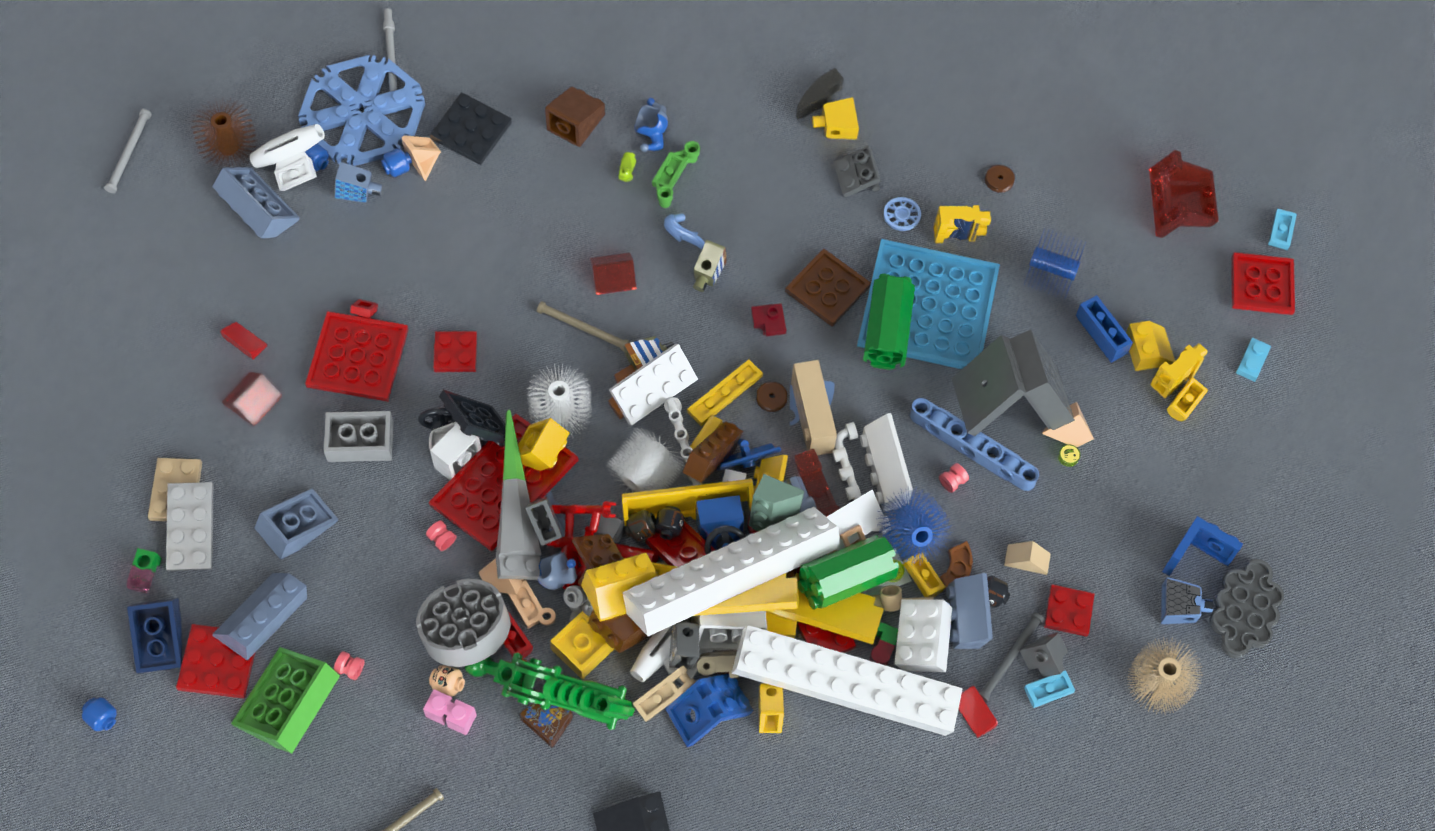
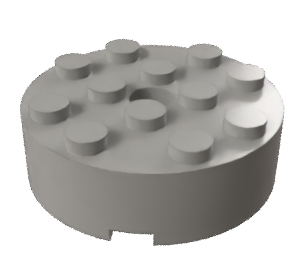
M462 579L457 580V584L447 588L442 586L434 591L421 605L416 618L418 634L427 653L438 663L454 667L478 663L495 654L506 640L511 624L510 615L498 589L483 580Z

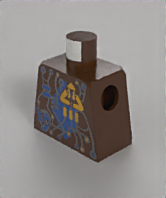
M533 703L520 713L521 721L553 748L572 721L571 710L550 705L549 710H543L540 707L541 704Z

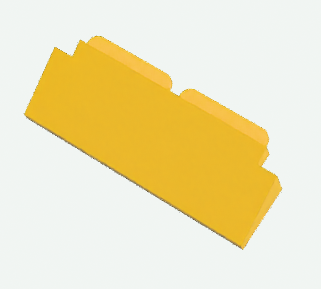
M752 479L622 494L624 525L627 526L628 515L646 510L649 513L652 512L657 517L658 511L666 506L677 507L681 510L684 517H692L696 520V501L740 495L741 502H748L749 510L751 511L753 481Z
M786 573L693 616L798 608L797 578H786Z
M796 573V575H795V578H797V581L800 580V579H799V573ZM798 589V608L767 610V612L873 645L884 608L874 606L875 597L858 593L825 608L813 610L805 594L801 593Z

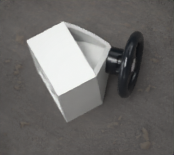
M431 408L419 415V423L432 431L429 436V449L434 468L451 480L481 449L479 437L475 435L467 436L462 433L460 426L452 419L451 413L446 408ZM428 416L431 417L432 422L430 423L426 421L425 418Z

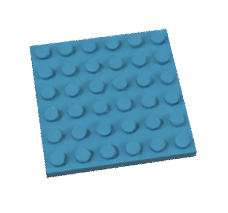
M881 239L857 347L865 348L874 280L878 279L879 275L883 273L895 277L906 276L911 278L912 284L915 285L906 357L963 369L984 349L1000 264Z

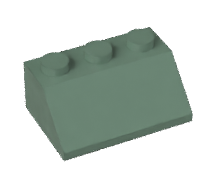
M763 474L753 494L748 526H751L755 531H761L770 525L799 514L804 490Z

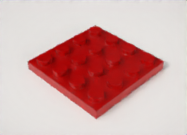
M327 311L305 382L306 388L388 402L409 330L408 325Z

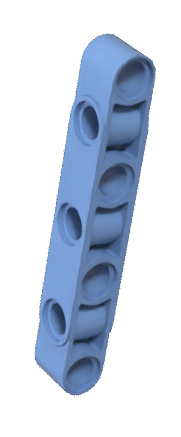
M918 398L913 401L910 418L914 423L1018 488L1029 491L1035 487L1039 477V471L1035 466L982 432L976 436L968 434L964 421L927 399ZM916 409H922L924 412L920 413ZM952 431H957L960 435H955ZM988 453H992V454H994L996 457H995V458H992V457L988 456ZM1024 476H1029L1032 480H1027Z

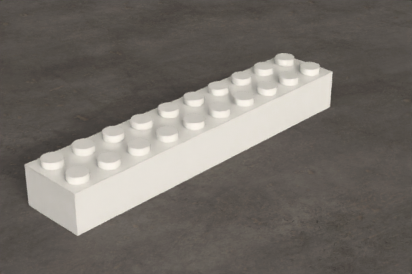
M815 507L806 509L799 514L788 517L779 523L770 525L761 531L750 534L741 540L732 542L721 549L712 551L703 557L692 560L683 566L674 568L663 575L654 577L623 592L626 613L647 636H650L839 549L838 526Z
M749 625L742 630L732 669V674L945 736L954 732L963 689Z

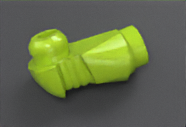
M626 152L623 154L618 175L621 181L630 182L633 180L632 171L637 162L634 153Z

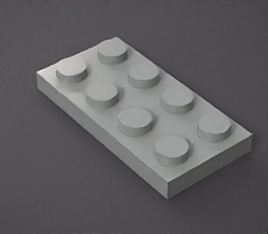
M169 483L167 487L166 570H212L213 483Z

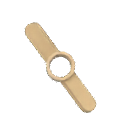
M896 585L882 587L880 595H869L876 598L874 606L884 608L885 611L901 609V600H933V597L902 598V589Z

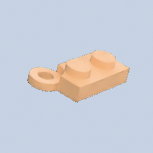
M526 580L523 581L517 595L508 594L527 629L537 625L539 622L547 626L554 623L556 619L555 611L551 608L541 607ZM545 613L551 615L549 620L543 619Z

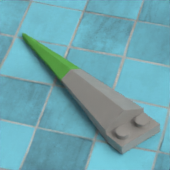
M508 410L505 419L503 486L496 551L498 579L538 580L540 575V555L542 554L538 536L525 509L526 505L530 503L512 415L511 411Z

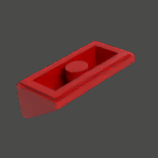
M238 322L220 331L225 340L252 360L268 346Z
M975 686L968 688L961 694L958 710L977 738L996 728L998 721Z

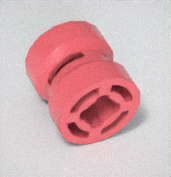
M955 463L950 467V471L944 472L939 476V480L942 486L952 493L958 489L959 484H964L969 480V475L960 464Z
M441 520L430 526L426 532V536L436 542L435 545L440 551L449 548L456 540V535L452 531H448L446 524Z
M342 651L335 662L334 670L338 674L344 673L348 678L356 680L364 667V659L359 657L353 658L350 653Z

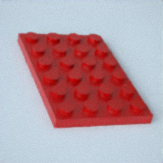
M515 414L512 420L518 440L517 443L519 444L531 423ZM489 440L428 503L438 513L487 549L493 551L497 547L505 446H499ZM564 447L557 455L556 464L552 468L541 471L522 465L530 503L545 497L579 461L576 454Z

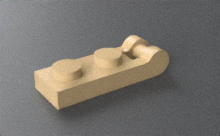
M684 665L633 703L646 722L665 709L695 683V680L691 679L686 673L687 669ZM678 678L684 684L680 688L674 683Z

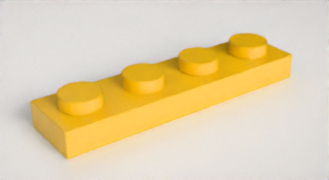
M748 359L687 409V413L700 426H703L710 416H715L762 378L763 372Z

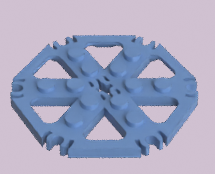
M367 55L326 66L327 70L322 69L324 77L314 75L316 81L311 79L298 115L300 125L307 124L306 126L318 124L323 131L345 125L338 145L330 146L323 139L318 144L328 151L329 158L333 162L337 158V162L340 164L342 159L347 158V164L352 165L353 163V166L383 159V155L394 150V148L402 149L400 146L402 137L404 135L415 136L425 106V100L423 95L416 96L422 93L420 84L389 58L388 62L383 57L382 61L377 63L376 55L372 57ZM362 66L365 70L356 92L338 74L342 70ZM387 72L394 73L405 83L402 89L379 95ZM318 90H323L339 104L338 106L318 111L310 109L315 93ZM361 107L364 108L363 113L360 112ZM413 109L408 125L404 128H399L385 116L397 111ZM367 129L385 143L383 147L367 152L359 151Z

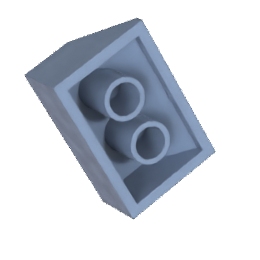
M987 573L954 579L946 588V597L950 600V606L952 607L950 641L953 642L954 649H980L993 639Z

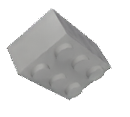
M391 411L326 412L324 454L327 462L392 461L394 422Z

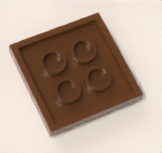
M823 248L785 288V292L833 327L870 288L871 282Z

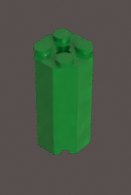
M883 273L879 275L878 279L874 280L863 360L867 362V359L870 360V365L874 368L892 370L895 369L897 364H900V367L905 366L915 285L912 284V279L909 277H895Z
M877 535L801 565L799 572L800 580L797 581L798 589L801 593L805 594L813 610L825 608L896 578L899 565L898 562H893L892 557L896 556L895 551L885 537L881 536L878 538Z

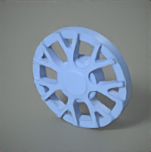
M897 197L886 204L883 215L886 223L891 228L898 231H908L918 225L921 218V210L912 199ZM900 202L901 206L896 208L894 203ZM907 203L912 205L910 209L905 206ZM887 209L894 210V214L887 212ZM917 212L918 216H910V214ZM894 217L896 221L891 222L889 219ZM910 219L914 223L910 225L907 221ZM898 222H903L904 226H898Z

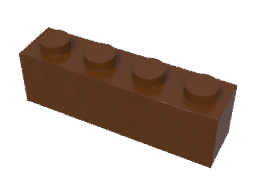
M725 421L691 451L683 473L700 483L703 482L735 452L738 440L741 439L744 431L735 424Z

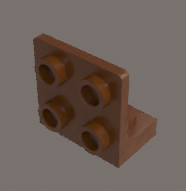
M609 534L574 537L572 540L587 567L578 581L581 589H583L581 584L586 570L624 559Z

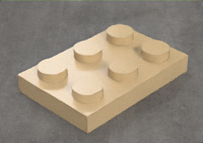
M157 458L148 513L150 521H167V487L169 483H199L202 468L201 459Z

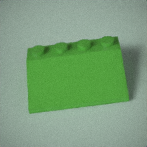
M279 647L231 724L280 750L292 754L340 675L326 662Z

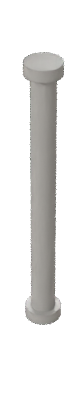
M146 109L140 110L139 119L109 183L105 184L104 189L110 193H116L118 181L147 119H150L152 115Z

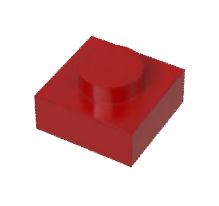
M358 299L351 305L350 313L356 314L358 317L370 318L377 312L378 303Z

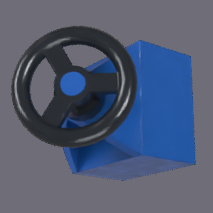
M740 495L696 501V524L698 534L705 540L704 550L706 555L712 552L711 546L716 551L746 537L743 533L744 516Z

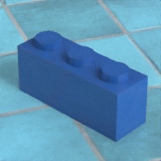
M1096 295L1081 303L1076 317L1109 361L1112 363L1127 355L1133 341L1099 297Z

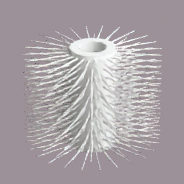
M555 369V378H553L554 375H551L552 379L550 380L549 377L545 376L548 379L547 381L542 379V384L535 382V385L538 384L541 387L539 388L538 386L536 388L535 386L534 389L538 390L537 393L534 391V395L527 399L531 400L528 402H532L531 405L534 406L537 419L542 417L544 418L542 420L551 417L560 426L562 423L563 428L564 424H566L565 427H568L569 424L574 427L572 422L575 424V418L580 423V420L582 422L583 418L587 416L585 413L592 410L588 408L591 407V405H588L591 402L586 400L585 394L591 396L589 395L591 392L585 389L587 388L585 385L584 387L583 385L577 387L576 385H579L578 381L576 384L575 382L572 384L573 381H569L570 376L565 381V378L560 377L559 374L558 381Z
M648 436L642 443L637 439L635 441L631 437L633 440L631 448L629 445H625L628 447L626 450H630L632 455L630 456L626 452L624 454L620 450L623 454L622 457L624 456L627 460L623 462L620 459L621 466L617 465L616 462H611L620 471L617 475L622 477L620 479H623L625 483L622 485H627L628 488H631L632 493L633 490L636 492H642V490L650 491L651 486L654 487L652 488L654 490L663 489V485L658 484L655 480H663L664 483H669L662 478L661 474L666 473L670 476L671 471L668 470L669 467L675 468L672 462L674 457L669 455V452L672 451H668L667 447L665 448L660 443V436L659 442L652 441Z

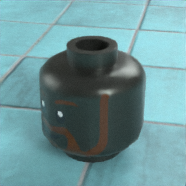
M641 510L629 515L626 522L627 526H624L626 535L638 542L654 536L656 533L654 525L656 517L654 514Z

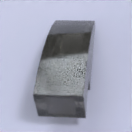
M836 68L817 79L802 96L797 106L796 118L798 120L821 109L824 104L830 103L831 95L842 90L844 78Z

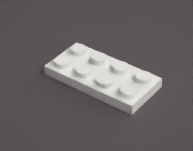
M674 344L614 385L609 391L628 424L633 425L665 403L668 398L675 396L698 380L679 344Z

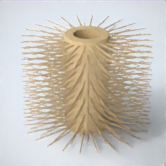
M1158 643V650H1154L1155 648L1152 645L1154 652L1150 657L1148 654L1146 656L1144 652L1142 654L1140 651V660L1138 659L1137 663L1133 661L1132 665L1134 664V666H1131L1133 668L1136 667L1132 669V671L1135 670V674H1130L1139 677L1127 679L1138 680V684H1130V686L1135 685L1134 688H1140L1138 690L1141 696L1143 695L1140 701L1151 690L1152 692L1154 691L1147 705L1152 700L1154 702H1151L1150 706H1153V703H1155L1158 708V702L1160 704L1161 699L1160 710L1163 707L1164 712L1165 708L1167 710L1169 705L1172 709L1171 702L1180 706L1179 703L1185 705L1186 702L1181 700L1184 698L1189 701V692L1191 693L1193 686L1194 689L1195 686H1198L1196 684L1193 685L1197 681H1190L1200 678L1188 677L1196 673L1191 672V668L1198 667H1194L1195 664L1187 665L1186 660L1188 656H1185L1189 651L1180 660H1175L1181 648L1177 652L1178 648L1174 649L1172 643L1171 650L1169 646V652V643L1165 648L1163 647V651Z

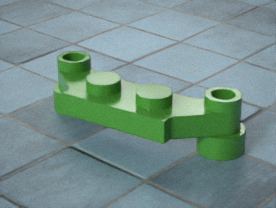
M689 141L685 144L684 150L675 153L670 152L652 180V186L656 187L657 199L662 208H668L671 205L673 199L672 189L686 165L697 162L700 154L698 142Z

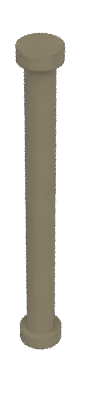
M543 301L538 305V313H545L621 348V351H624L625 344L630 343L627 339L622 340L549 307Z
M435 788L432 790L434 793L383 831H398L438 800L441 802L444 799L443 795Z

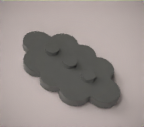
M1254 559L1248 562L1243 570L1232 569L1228 571L1222 579L1223 589L1215 596L1214 603L1217 609L1214 610L1210 617V625L1216 633L1222 635V650L1231 658L1238 659L1244 657L1251 647L1259 649L1267 646L1273 637L1271 628L1280 620L1278 607L1284 600V592L1277 583L1272 581V568L1264 560Z

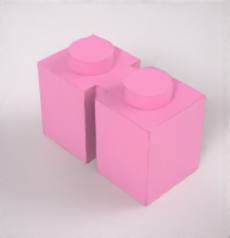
M435 689L423 708L427 718L442 725H445L447 722L449 728L464 735H467L477 716L474 707L457 699L453 702L452 697Z

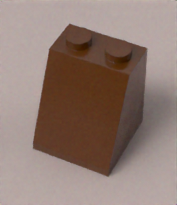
M571 86L545 107L547 131L580 148L605 116V103L599 98H594L586 94L585 91Z
M595 611L591 612L588 621L591 629L599 633L606 640V643L618 653L650 637L627 614L600 622Z

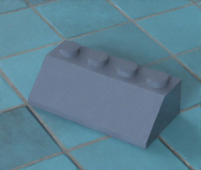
M251 167L222 168L212 186L218 192V195L230 205L232 210L243 218V221L260 238L277 237L300 219Z
M272 573L213 633V636L248 660L307 599L306 585L289 573Z

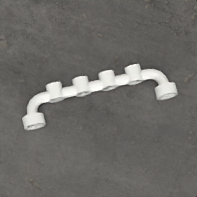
M670 397L665 401L664 408L675 427L674 435L681 446L680 454L684 462H687L689 456L685 455L691 453L693 449L689 446V435L682 424V405L678 398ZM688 476L693 485H702L699 481Z
M854 422L845 424V429L838 432L835 443L836 450H833L832 454L835 463H841L842 468L839 469L841 480H847L849 487L845 488L848 500H856L861 497V492L856 483L853 469L850 466L846 449L843 446L844 438L848 437L849 440L858 438ZM886 523V524H883V525H881V526H886V528H887L888 526H891V525L888 524V523ZM879 526L873 531H881V529L883 530L884 527Z

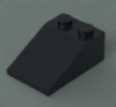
M661 791L638 796L593 813L597 831H670Z

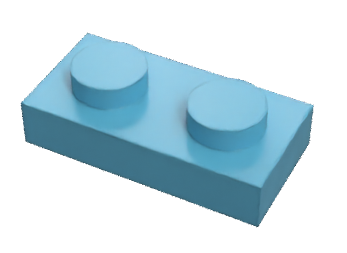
M1277 208L1268 245L1285 250L1289 249L1297 216L1296 213Z
M1252 338L1236 374L1255 382L1271 346Z
M1066 670L1061 674L1043 678L1024 687L1033 708L1075 692Z

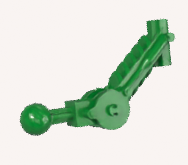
M514 653L511 662L500 659L499 663L492 661L489 656L478 663L464 666L466 672L473 677H481L485 674L495 676L493 681L504 685L501 693L503 697L518 698L517 702L528 705V702L541 704L540 707L543 710H549L550 705L571 710L580 716L606 723V727L609 730L615 729L617 720H627L630 716H633L635 711L632 701L625 699L626 686L621 685L617 689L594 681H583L560 674L562 670L560 666L556 665L553 668L541 665V660L531 658L530 661L524 660L520 653ZM537 677L546 680L543 692L533 689Z

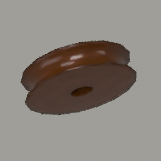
M1004 165L990 167L985 176L987 187L998 193L1009 191L1015 181L1013 171Z
M770 381L762 384L757 390L756 400L758 405L767 412L781 410L787 403L786 388L777 382Z

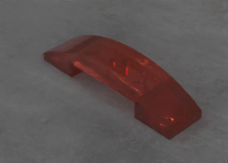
M813 448L794 455L798 472L808 495L813 498L817 510L826 517L839 510L840 507L836 505L821 471L822 465L815 449Z

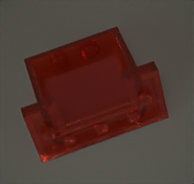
M1177 150L1171 152L1149 169L1157 237L1164 238L1178 227H1212L1219 222L1212 170L1182 161L1181 152Z

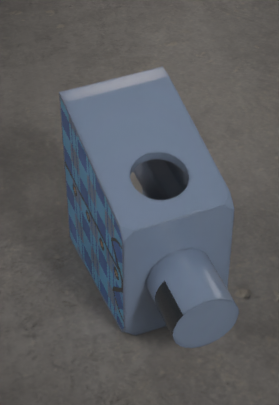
M340 162L335 179V198L365 203L369 194L380 196L382 184L371 182L372 173L370 171Z

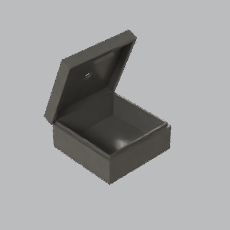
M1031 329L1011 339L1000 335L952 377L967 433L973 436L980 433L1023 395L1048 429L1056 430L1075 421L1058 368Z

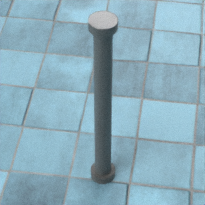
M1034 612L1031 615V621L982 691H978L986 703L990 699L989 695L1039 624L1043 623L1044 618L1040 614Z

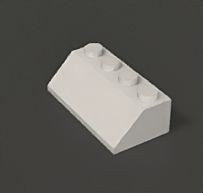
M888 413L864 426L863 434L860 435L861 446L865 447L867 452L865 454L866 464L871 466L872 470L870 474L873 486L876 485L878 491L876 492V499L878 504H881L882 510L885 511L892 510L890 509L892 508V502L900 506L896 497L901 504L903 502L901 501L902 499L906 500V503L908 501L909 504L911 490L913 491L891 413Z

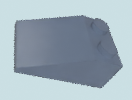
M310 489L261 512L255 529L281 560L299 551L334 525L338 518L317 493Z

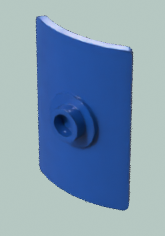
M740 439L738 440V446L741 452L731 455L717 470L720 471L736 465H743V468L754 466L755 461L759 458L781 451V448H775L770 443L749 449V442Z

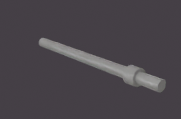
M385 9L383 31L386 33L387 62L389 58L395 63L393 37L395 24L392 21V10ZM388 72L389 91L397 90L396 75Z

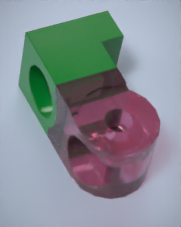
M137 548L128 576L127 588L147 593L151 587L152 578L157 566H160L162 557L156 552Z

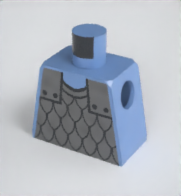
M1167 577L1162 584L1161 624L1195 623L1201 617V612L1212 613L1213 600L1201 599L1202 589L1200 586Z

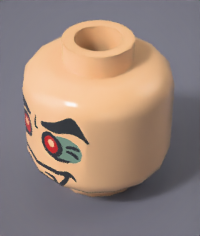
M440 665L432 671L429 683L432 690L435 689L453 697L462 691L465 680L461 670L458 668Z

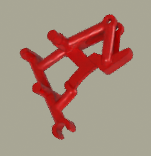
M605 501L602 505H551L555 514H566L565 536L546 545L561 548V552L565 553L568 560L574 559L576 561L575 571L577 579L572 584H565L563 586L564 590L572 585L580 586L578 581L587 568L572 542L574 539V514H592L590 526L585 527L584 536H593L598 530L601 514L604 518L616 517V514H611L610 512L611 506H615L616 502Z

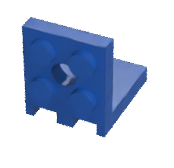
M1197 516L1162 572L1170 576L1190 544L1224 565L1229 566L1243 546V543L1239 542L1235 536L1221 531L1217 525L1208 523Z
M729 674L699 679L665 708L687 747L693 746L721 721L745 717L754 711L748 698L739 687L737 679L729 678ZM691 710H694L696 714L695 720L691 718Z

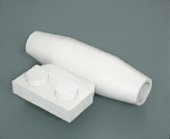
M318 124L294 129L266 142L250 154V161L255 168L276 164L274 173L279 190L286 191L317 177L312 160L305 151L324 139V131Z
M674 625L654 633L644 645L630 670L631 675L635 679L645 682L662 665L665 666L669 675L678 669L669 668L670 637ZM700 650V655L706 652H713V650ZM697 661L691 669H687L686 673L691 679L698 672L696 667ZM678 678L677 681L684 685L682 681Z

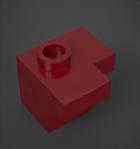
M782 303L751 307L754 329H762L763 335L766 336L786 334L787 329Z

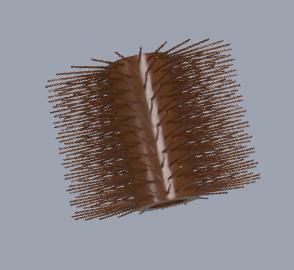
M223 102L222 105L220 104V112L218 109L217 113L215 109L214 114L211 110L209 111L212 114L211 116L208 113L206 114L211 119L205 117L206 121H190L206 123L205 126L203 124L191 127L205 128L193 132V134L205 132L202 136H195L194 139L207 137L203 141H197L196 144L209 142L205 146H198L197 149L210 147L208 150L199 153L205 154L212 149L214 151L209 155L217 152L214 156L216 157L221 153L223 155L222 161H224V157L225 160L227 158L229 161V155L230 158L232 155L234 161H236L234 154L239 157L236 152L242 149L240 146H248L243 143H254V141H257L244 140L256 136V134L244 136L245 133H252L253 129L243 131L246 127H252V124L247 126L241 125L244 122L252 121V119L239 121L245 116H239L236 119L240 114L233 115L236 110H232L230 114L231 109L226 113L227 108H225V112H221Z

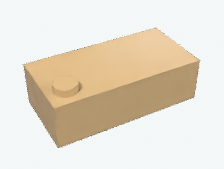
M819 360L796 363L793 365L791 385L808 456L830 454L835 448L837 433Z

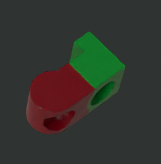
M880 622L876 637H879L880 641L873 648L870 661L887 666L897 643L898 629Z

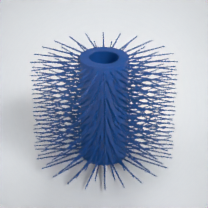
M1038 244V247H1035L1029 266L1030 269L1031 266L1038 268V272L1041 269L1059 277L1061 276L1063 279H1070L1072 282L1075 279L1081 261L1069 258L1067 255H1060L1059 252L1057 254L1055 251L1052 252L1051 249L1049 251L1047 247L1046 249H1043V246L1040 248Z
M912 495L911 502L909 498V505L908 501L902 505L896 497L900 506L896 503L897 506L896 508L894 507L895 512L891 511L890 514L892 515L886 517L889 519L895 518L889 521L894 523L891 526H895V528L889 531L885 529L886 526H881L884 527L881 531H886L885 538H887L890 545L896 543L893 549L900 547L899 545L903 543V547L897 550V553L903 551V554L906 555L909 550L910 554L913 555L912 551L914 550V557L916 558L920 547V559L922 550L924 552L927 551V547L929 552H931L928 545L932 548L937 543L933 540L935 536L951 535L945 532L932 534V532L948 531L944 530L945 526H942L943 523L947 524L946 520L942 523L940 522L941 518L942 520L944 519L939 513V506L937 510L931 509L938 505L936 501L928 505L932 498L925 501L926 503H923L921 507H919L921 502L918 501L915 507L920 496H917V499L915 498L914 503H912L914 497ZM930 513H931V514H934L933 517L928 518V516L930 515ZM944 527V528H941V529L932 530V529H934V528ZM900 534L898 538H894L895 535Z

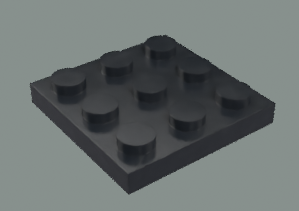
M461 92L431 132L430 139L482 165L512 123V118Z
M442 390L439 397L444 403L443 406L449 410L452 419L458 423L462 433L467 436L475 435L483 441L490 440L499 446H505V422L493 406Z

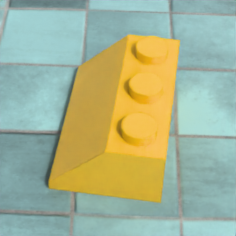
M643 553L586 570L581 586L601 622L627 614L623 592L657 577L647 553Z

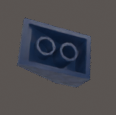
M179 598L135 603L128 606L127 611L136 674L181 668L182 620Z

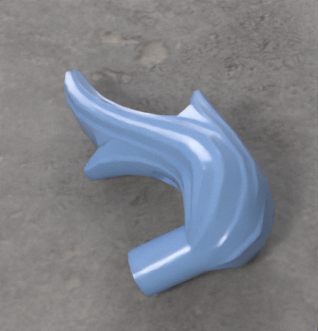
M683 213L670 214L664 218L666 231L678 242L682 239L701 250L703 249L705 242L698 236V232L689 231L678 223L685 221Z

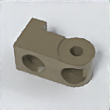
M737 651L702 653L697 660L696 667L698 672L704 676L711 675L714 672H729V678H739L738 675L732 674Z

